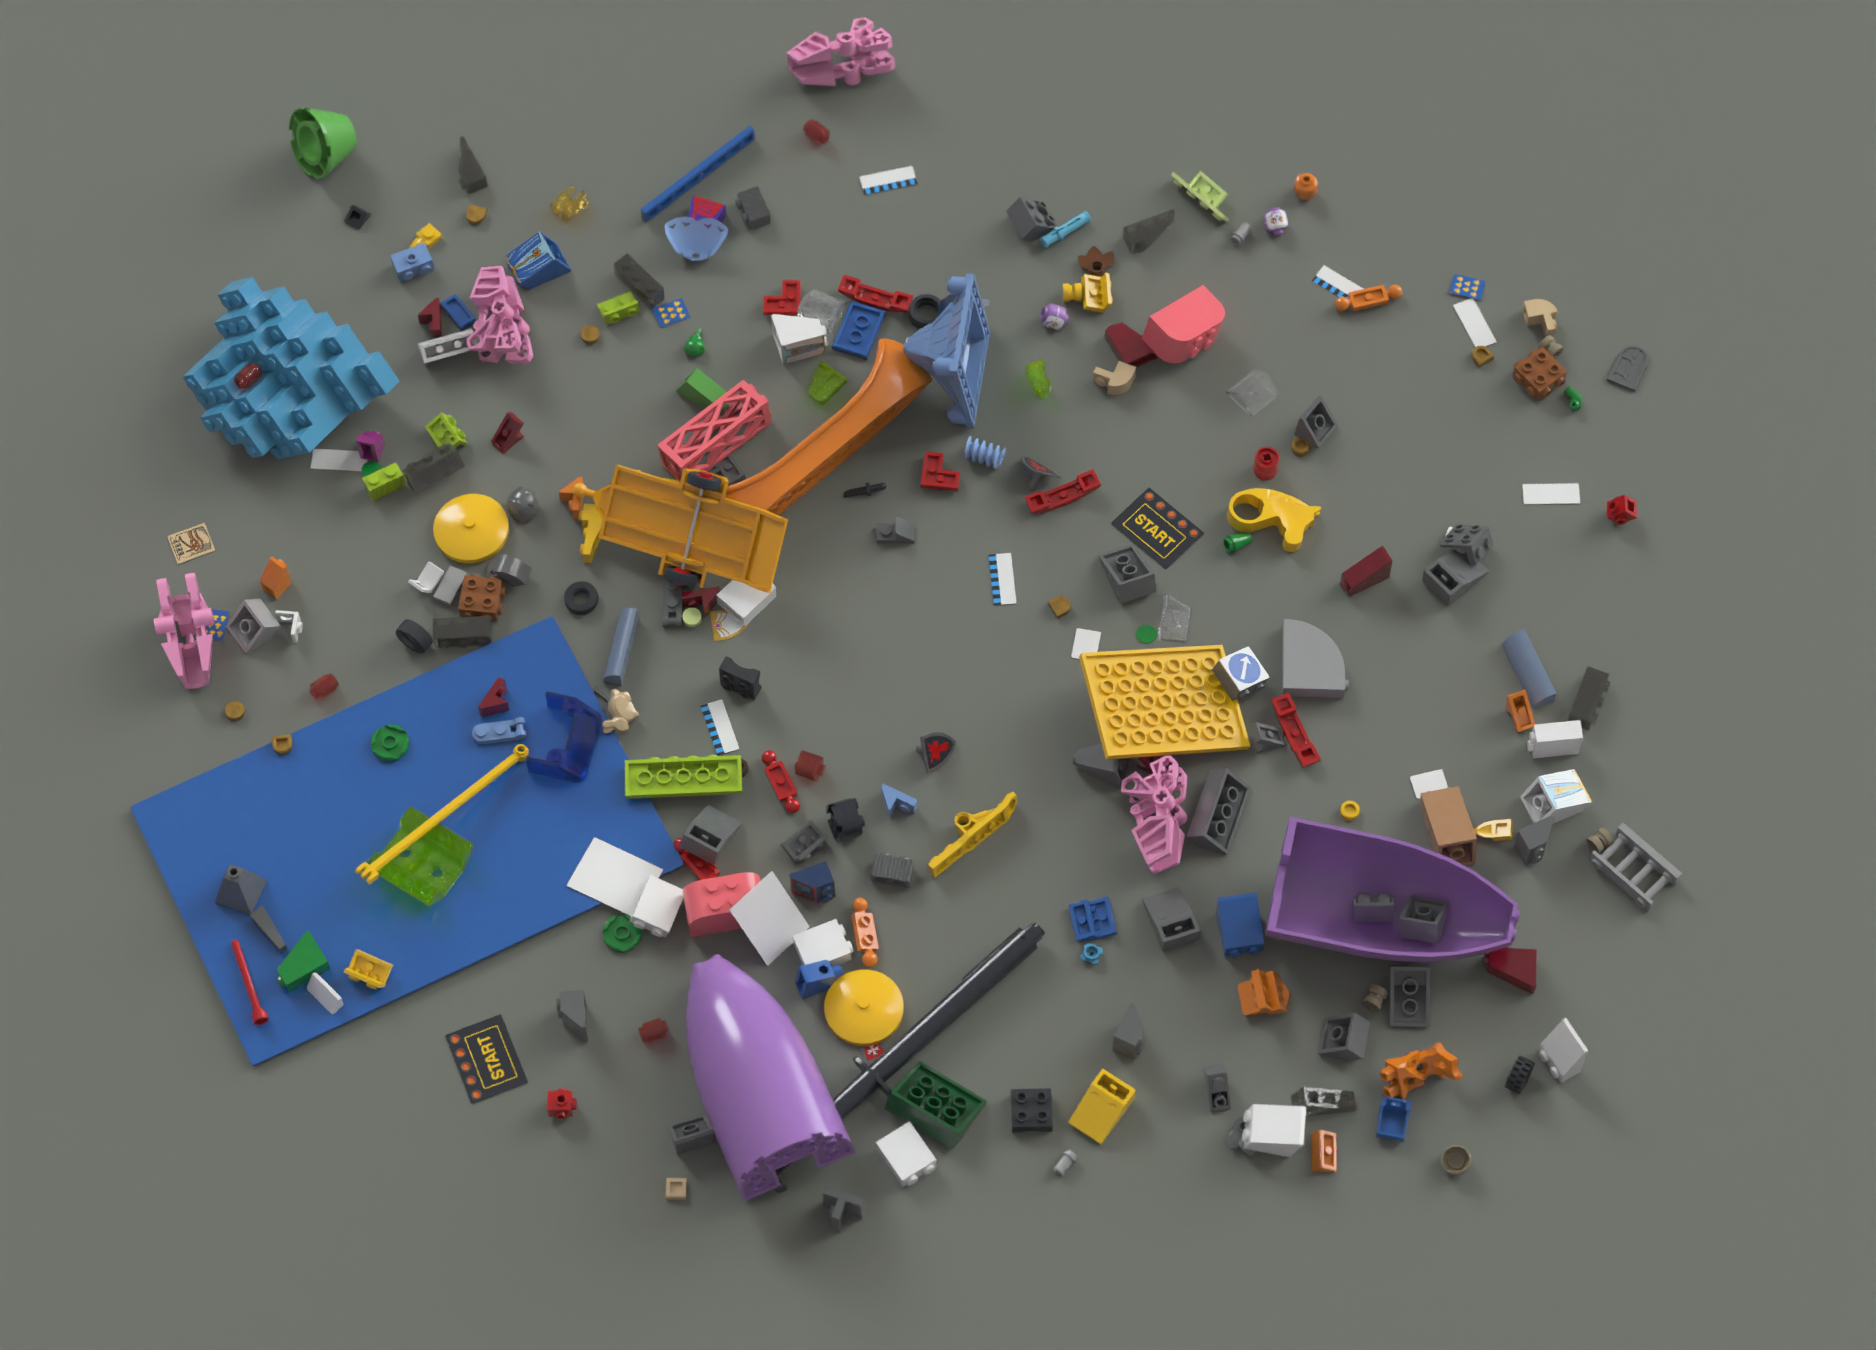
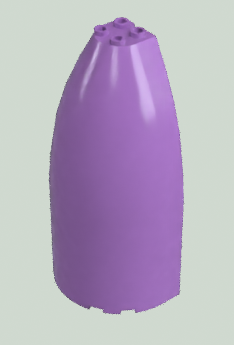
M1295 817L1289 818L1268 913L1269 917L1265 930L1266 937L1365 958L1424 963L1452 961L1478 956L1506 948L1509 945L1512 946L1513 941H1515L1517 930L1513 929V927L1516 926V922L1519 920L1520 911L1517 910L1518 904L1497 886L1468 867L1449 857L1390 837ZM1386 892L1389 893V896H1393L1394 922H1354V896H1358V893H1369L1370 896H1377V893ZM1411 895L1449 902L1444 932L1438 944L1400 937L1399 918Z
M714 955L710 960L694 964L692 966L693 971L690 977L687 996V1049L703 1108L743 1201L781 1186L775 1170L810 1154L813 1155L818 1169L854 1154V1147L816 1061L783 1007L764 987L734 964L722 958L721 955Z

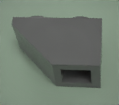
M1223 1063L1203 1066L1211 1112L1231 1109L1227 1072Z

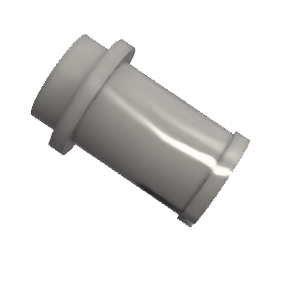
M1243 222L1237 231L1231 234L1233 244L1240 245L1244 242V238L1252 230V228H1249L1251 226L1248 223Z
M1071 1150L1064 1151L1062 1158L1053 1168L1060 1176H1064L1071 1164L1076 1162L1077 1155Z

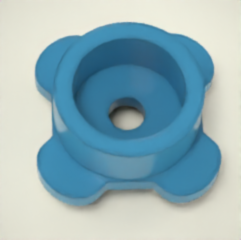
M1087 943L1084 945V952L1080 955L1082 961H1089L1092 965H1097L1099 963L1098 958L1103 953L1101 947Z

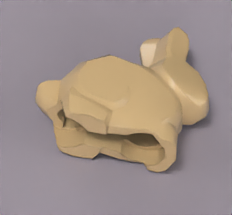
M616 689L611 690L612 697L608 702V711L613 718L602 723L603 732L609 733L612 730L627 732L629 729L628 723L637 719L639 713L635 710L628 692H620Z

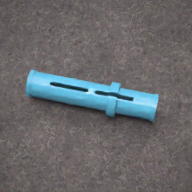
M1084 211L1060 227L1053 228L1052 232L1041 237L1042 245L1047 248L1056 241L1063 240L1066 235L1090 222L1091 217Z

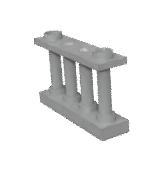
M1622 823L1616 832L1617 839L1601 855L1594 850L1589 861L1595 869L1601 870L1630 895L1640 908H1645L1649 911L1654 902L1651 898L1666 883H1671L1675 886L1680 881L1682 873L1626 824ZM1626 844L1632 849V852L1614 868L1606 860L1618 848ZM1637 857H1641L1647 864L1629 881L1621 873ZM1656 870L1661 874V878L1644 894L1636 885L1648 873Z

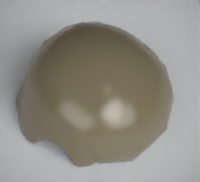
M1452 1145L1446 1148L1441 1155L1442 1167L1451 1175H1462L1471 1167V1154L1464 1146Z

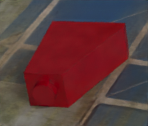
M1124 323L1112 324L1105 329V340L1118 361L1137 368L1158 358L1154 351L1141 339L1142 335Z
M1384 546L1379 547L1342 573L1340 586L1344 592L1347 591L1349 596L1390 578L1393 560Z
M1503 948L1484 954L1483 965H1487V973L1528 993L1534 994L1536 989L1537 949Z

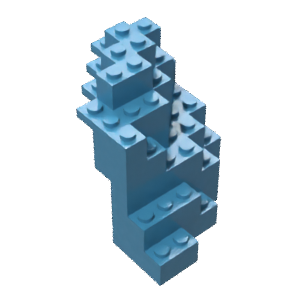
M253 277L233 281L217 295L222 305L227 308V311L214 322L218 332L224 338L183 376L187 387L192 390L197 401L206 410L200 419L210 433L221 430L225 439L231 445L242 443L252 458L264 456L270 450L276 459L310 453L351 412L362 410L375 397L386 395L400 382L381 353L378 351L368 354L348 324L336 326L326 311L315 314L306 299L294 301L284 286L262 292Z

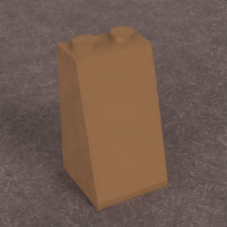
M1459 786L1421 793L1420 807L1432 851L1449 857L1464 866L1476 864L1477 838Z

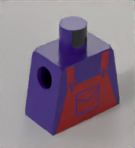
M693 195L688 217L697 221L710 218L722 223L727 215L725 204Z

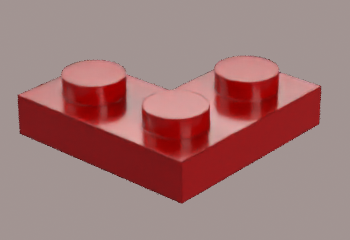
M782 280V296H764L763 315L800 316L801 280Z
M925 452L921 488L958 492L960 472L942 470L944 453Z

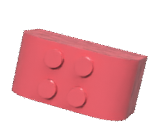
M1202 285L1151 315L1141 339L1162 360L1169 363H1181L1190 357L1194 358L1203 349L1207 350L1211 347L1225 317V309L1220 301Z
M745 872L699 880L686 885L682 892L690 938L742 929L730 912V909L761 881L760 876L756 873Z

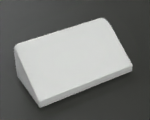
M314 972L308 983L307 990L331 1014H335L343 1006L342 998Z

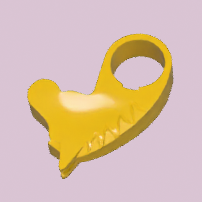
M1248 489L1236 493L1231 498L1227 511V520L1232 528L1243 533H1251L1275 525L1278 527L1281 536L1284 537L1282 542L1283 549L1287 552H1296L1301 546L1303 533L1313 526L1314 518L1320 515L1321 507L1308 506L1295 497L1275 490ZM1239 504H1250L1258 508L1261 515L1254 520H1244L1235 514L1233 508Z

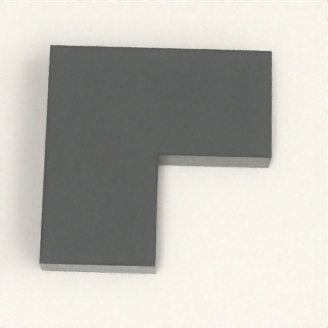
M731 454L708 471L709 473L721 474L722 477H726L729 482L728 486L746 479L745 474ZM707 459L698 463L697 465L705 464L707 462Z

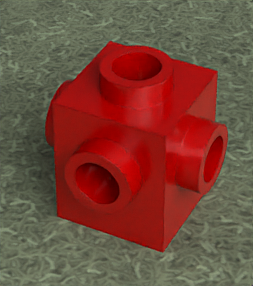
M1626 495L1617 496L1613 500L1608 501L1607 519L1618 525H1623L1628 521L1636 519V501Z
M564 1088L557 1089V1091H548V1116L558 1119L573 1117V1110L577 1109V1098H573L572 1091Z

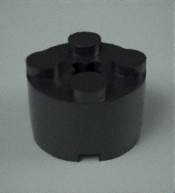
M856 798L845 799L826 806V814L830 813L828 824L834 839L838 838L837 842L863 834L862 827L865 826L863 816L858 813Z

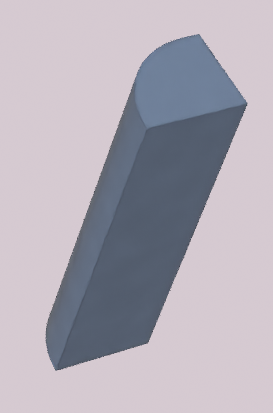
M625 608L620 611L603 683L620 686L623 684L639 620L637 608Z
M1525 629L1510 635L1503 641L1502 647L1523 689L1527 692L1532 708L1535 709L1554 702L1557 693Z

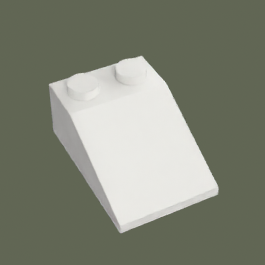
M1566 1018L1555 1027L1539 1048L1541 1060L1544 1063L1547 1062L1552 1076L1558 1079L1560 1083L1581 1072L1588 1049Z

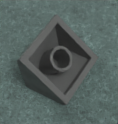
M1318 396L1299 418L1294 434L1315 448H1320L1338 427L1322 396Z
M706 1114L668 1125L676 1154L715 1143L714 1132Z

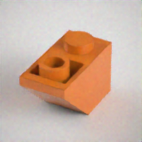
M271 556L260 579L262 590L276 600L292 584L287 564L283 560H277Z

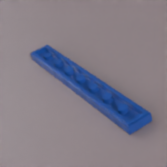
M748 126L641 208L642 219L645 222L650 221L754 141V128Z

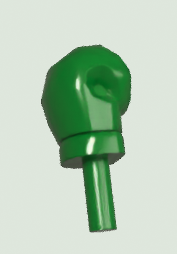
M698 328L696 334L691 335L685 343L684 352L687 355L697 357L705 352V345L700 337L702 329Z

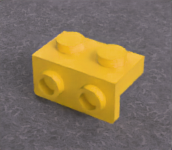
M1105 273L1102 277L1084 274L1081 277L1083 309L1104 313L1112 305L1113 301L1109 273Z
M355 950L349 968H345L344 973L349 974L348 978L359 982V980L366 982V986L377 989V987H385L393 965L361 950Z

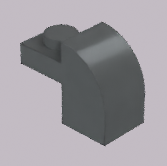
M499 555L496 561L490 562L485 577L503 579L513 587L527 585L532 568L517 558Z

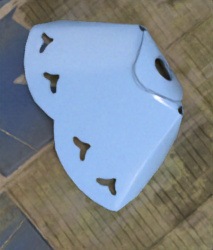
M679 217L670 220L664 225L665 233L675 251L693 261L707 259L709 255L711 257L719 249L728 232V228L723 223L710 218L697 221L690 217ZM695 253L700 255L699 257H692Z

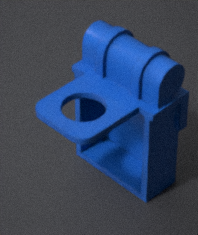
M1383 1095L1379 1109L1376 1137L1404 1142L1411 1110V1101Z

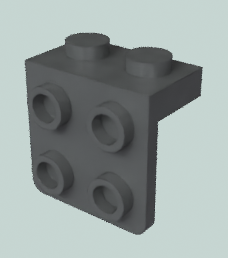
M1455 525L1440 542L1441 548L1465 549L1470 565H1477L1494 546L1489 526Z

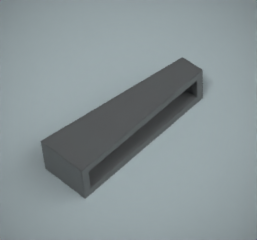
M263 905L250 914L252 921L281 954L286 951V944Z

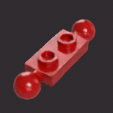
M771 750L763 752L761 760L765 765H768L764 768V772L779 802L786 801V811L791 814L797 813L800 809V802L793 797L798 796L783 762L779 761L776 763L777 756L775 752Z
M682 837L675 840V850L683 853L680 855V858L699 880L715 878L720 875V871L715 865L681 848Z

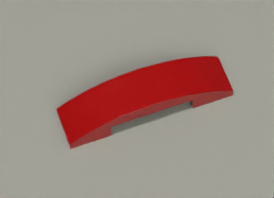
M843 275L838 288L839 293L858 303L890 312L908 313L910 303L913 300V295L897 290L894 294L861 284L860 279Z
M1092 469L1077 475V479L1044 493L1040 490L1024 498L1032 514L1043 513L1066 506L1098 489L1101 483L1095 470Z
M1286 693L1271 699L1280 727L1301 766L1304 768L1321 761L1314 744L1310 742L1296 713L1297 709L1290 694Z

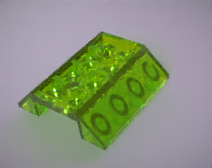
M410 806L399 820L401 828L382 853L380 854L376 851L367 863L369 865L372 864L430 817ZM439 823L406 849L411 851L408 857H402L399 854L377 872L382 879L430 907L445 897L463 873L474 849V844ZM436 869L443 871L442 875L438 877L433 876L432 873Z

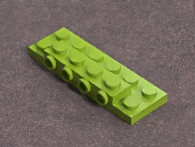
M692 755L687 758L671 756L666 759L651 757L642 760H625L626 799L742 794L741 755H708L707 757Z

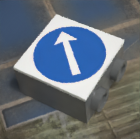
M1249 646L1219 659L1212 669L1232 700L1237 698L1244 699L1252 691L1259 692L1265 687L1264 684L1269 678V675Z

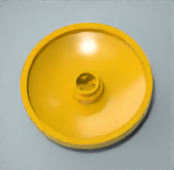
M466 494L450 500L439 510L434 520L433 534L439 550L446 557L459 563L473 564L490 559L503 548L509 535V522L503 507L494 499L481 494Z
M855 970L846 973L831 985L825 997L824 1013L830 1030L839 1039L851 1045L872 1046L887 1040L898 1029L903 1018V998L899 988L889 977L877 971Z

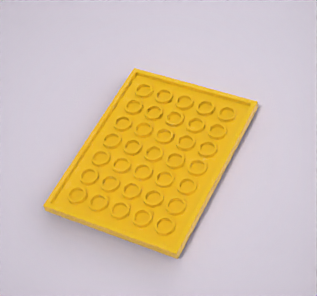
M1223 645L1081 653L1079 659L1105 758L1119 759L1248 750L1250 742L1238 699H1231L1212 671L1219 659L1226 657Z

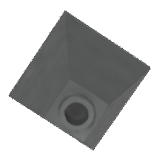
M1101 742L1080 748L1077 754L1073 755V765H1076L1079 771L1121 789L1122 780L1126 778L1129 758L1106 759Z
M230 864L215 903L251 914L267 880L246 869Z

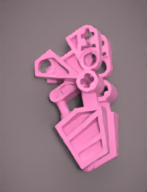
M867 18L854 19L850 32L838 33L837 39L829 42L827 36L815 32L787 52L788 67L802 84L836 86L835 79L844 77L846 84L856 85L861 81L860 72L865 75L890 72L895 68L894 57L885 51L892 47V38L882 28L872 32L874 24ZM860 23L865 24L864 26H857ZM840 51V55L853 58V61L832 65L831 53Z
M502 266L481 267L470 295V299L479 308V320L474 323L476 331L466 339L468 349L470 351H478L479 360L482 362L497 363L506 354L505 360L510 364H528L533 358L530 338L527 335L530 327L519 316V313L525 310L514 278L512 276H505ZM479 338L480 342L472 346V341ZM485 351L491 352L489 356L483 357Z
M195 572L185 574L189 595L180 594L171 598L167 579L156 580L161 605L159 617L154 619L156 634L167 635L168 642L161 643L185 689L209 685L213 636L212 634L207 635L205 626L213 625L214 617L212 609L208 608L201 593H199ZM175 621L178 622L182 637H186L185 645L178 642ZM193 635H197V640L194 641Z
M1168 755L1149 764L1153 774L1143 779L1137 772H1134L1123 779L1121 785V793L1130 795L1129 802L1134 804L1130 808V812L1135 817L1137 826L1131 831L1149 871L1154 874L1179 865L1185 834L1179 829V826L1185 824L1187 814L1179 804L1186 798L1187 775L1182 768L1178 767L1177 761ZM1169 762H1171L1172 765H1170L1169 770H1167L1165 766H1167ZM1135 782V787L1132 790L1126 789L1127 783ZM1177 790L1181 791L1180 796L1174 799L1172 793ZM1156 812V816H1150L1145 820L1143 819Z

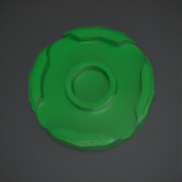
M393 724L385 725L381 729L378 728L372 735L370 742L375 756L387 762L397 761L404 757L410 745L406 731L402 727Z
M630 915L613 916L604 925L603 938L609 949L618 953H626L639 945L642 939V930L629 922Z

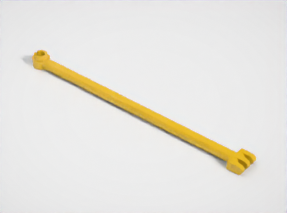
M523 744L514 747L513 754L369 865L364 862L358 866L355 873L361 874L360 877L366 879L368 884L373 883L379 878L377 871L514 764L527 760L528 748Z

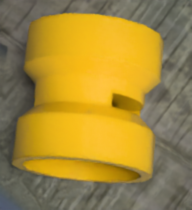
M1075 283L1074 285L1063 284V302H1069L1070 300L1082 301L1081 283Z

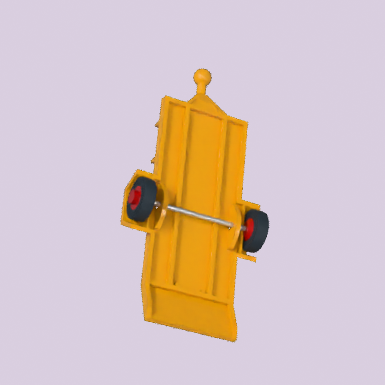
M615 465L611 484L597 491L587 489L583 483H576L573 486L572 492L574 496L578 498L584 496L591 497L596 504L602 518L598 538L661 557L658 574L664 575L665 579L674 582V584L685 586L698 583L699 587L703 588L706 573L709 572L744 583L763 592H771L788 519L764 509L725 498L729 483L726 477L699 469H683L679 484L670 481V479H663L640 472L641 470Z

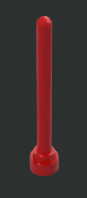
M233 940L231 945L253 1008L251 1015L253 1024H265L269 1020L267 1012L260 1006L239 941Z

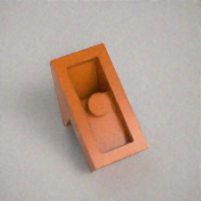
M578 477L559 491L560 501L569 502V511H572L573 519H579L583 497L578 498L574 496L572 488L576 483L584 484L583 477Z
M1526 690L1507 695L1506 711L1511 713L1515 731L1520 732L1532 728L1535 725Z

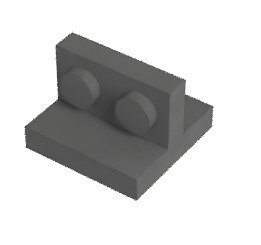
M825 1186L823 1201L824 1207L830 1209L829 1216H831L832 1230L840 1233L846 1215L859 1219L863 1218L865 1213L863 1198Z

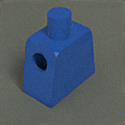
M828 960L799 966L795 984L801 998L805 999L828 990L833 985L835 978L843 976V970L840 965L831 967Z

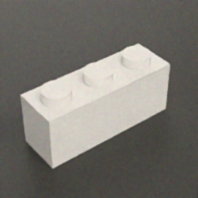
M468 329L418 343L422 361L428 363L470 351L466 339L474 333L473 330ZM476 339L472 341V346L477 344Z

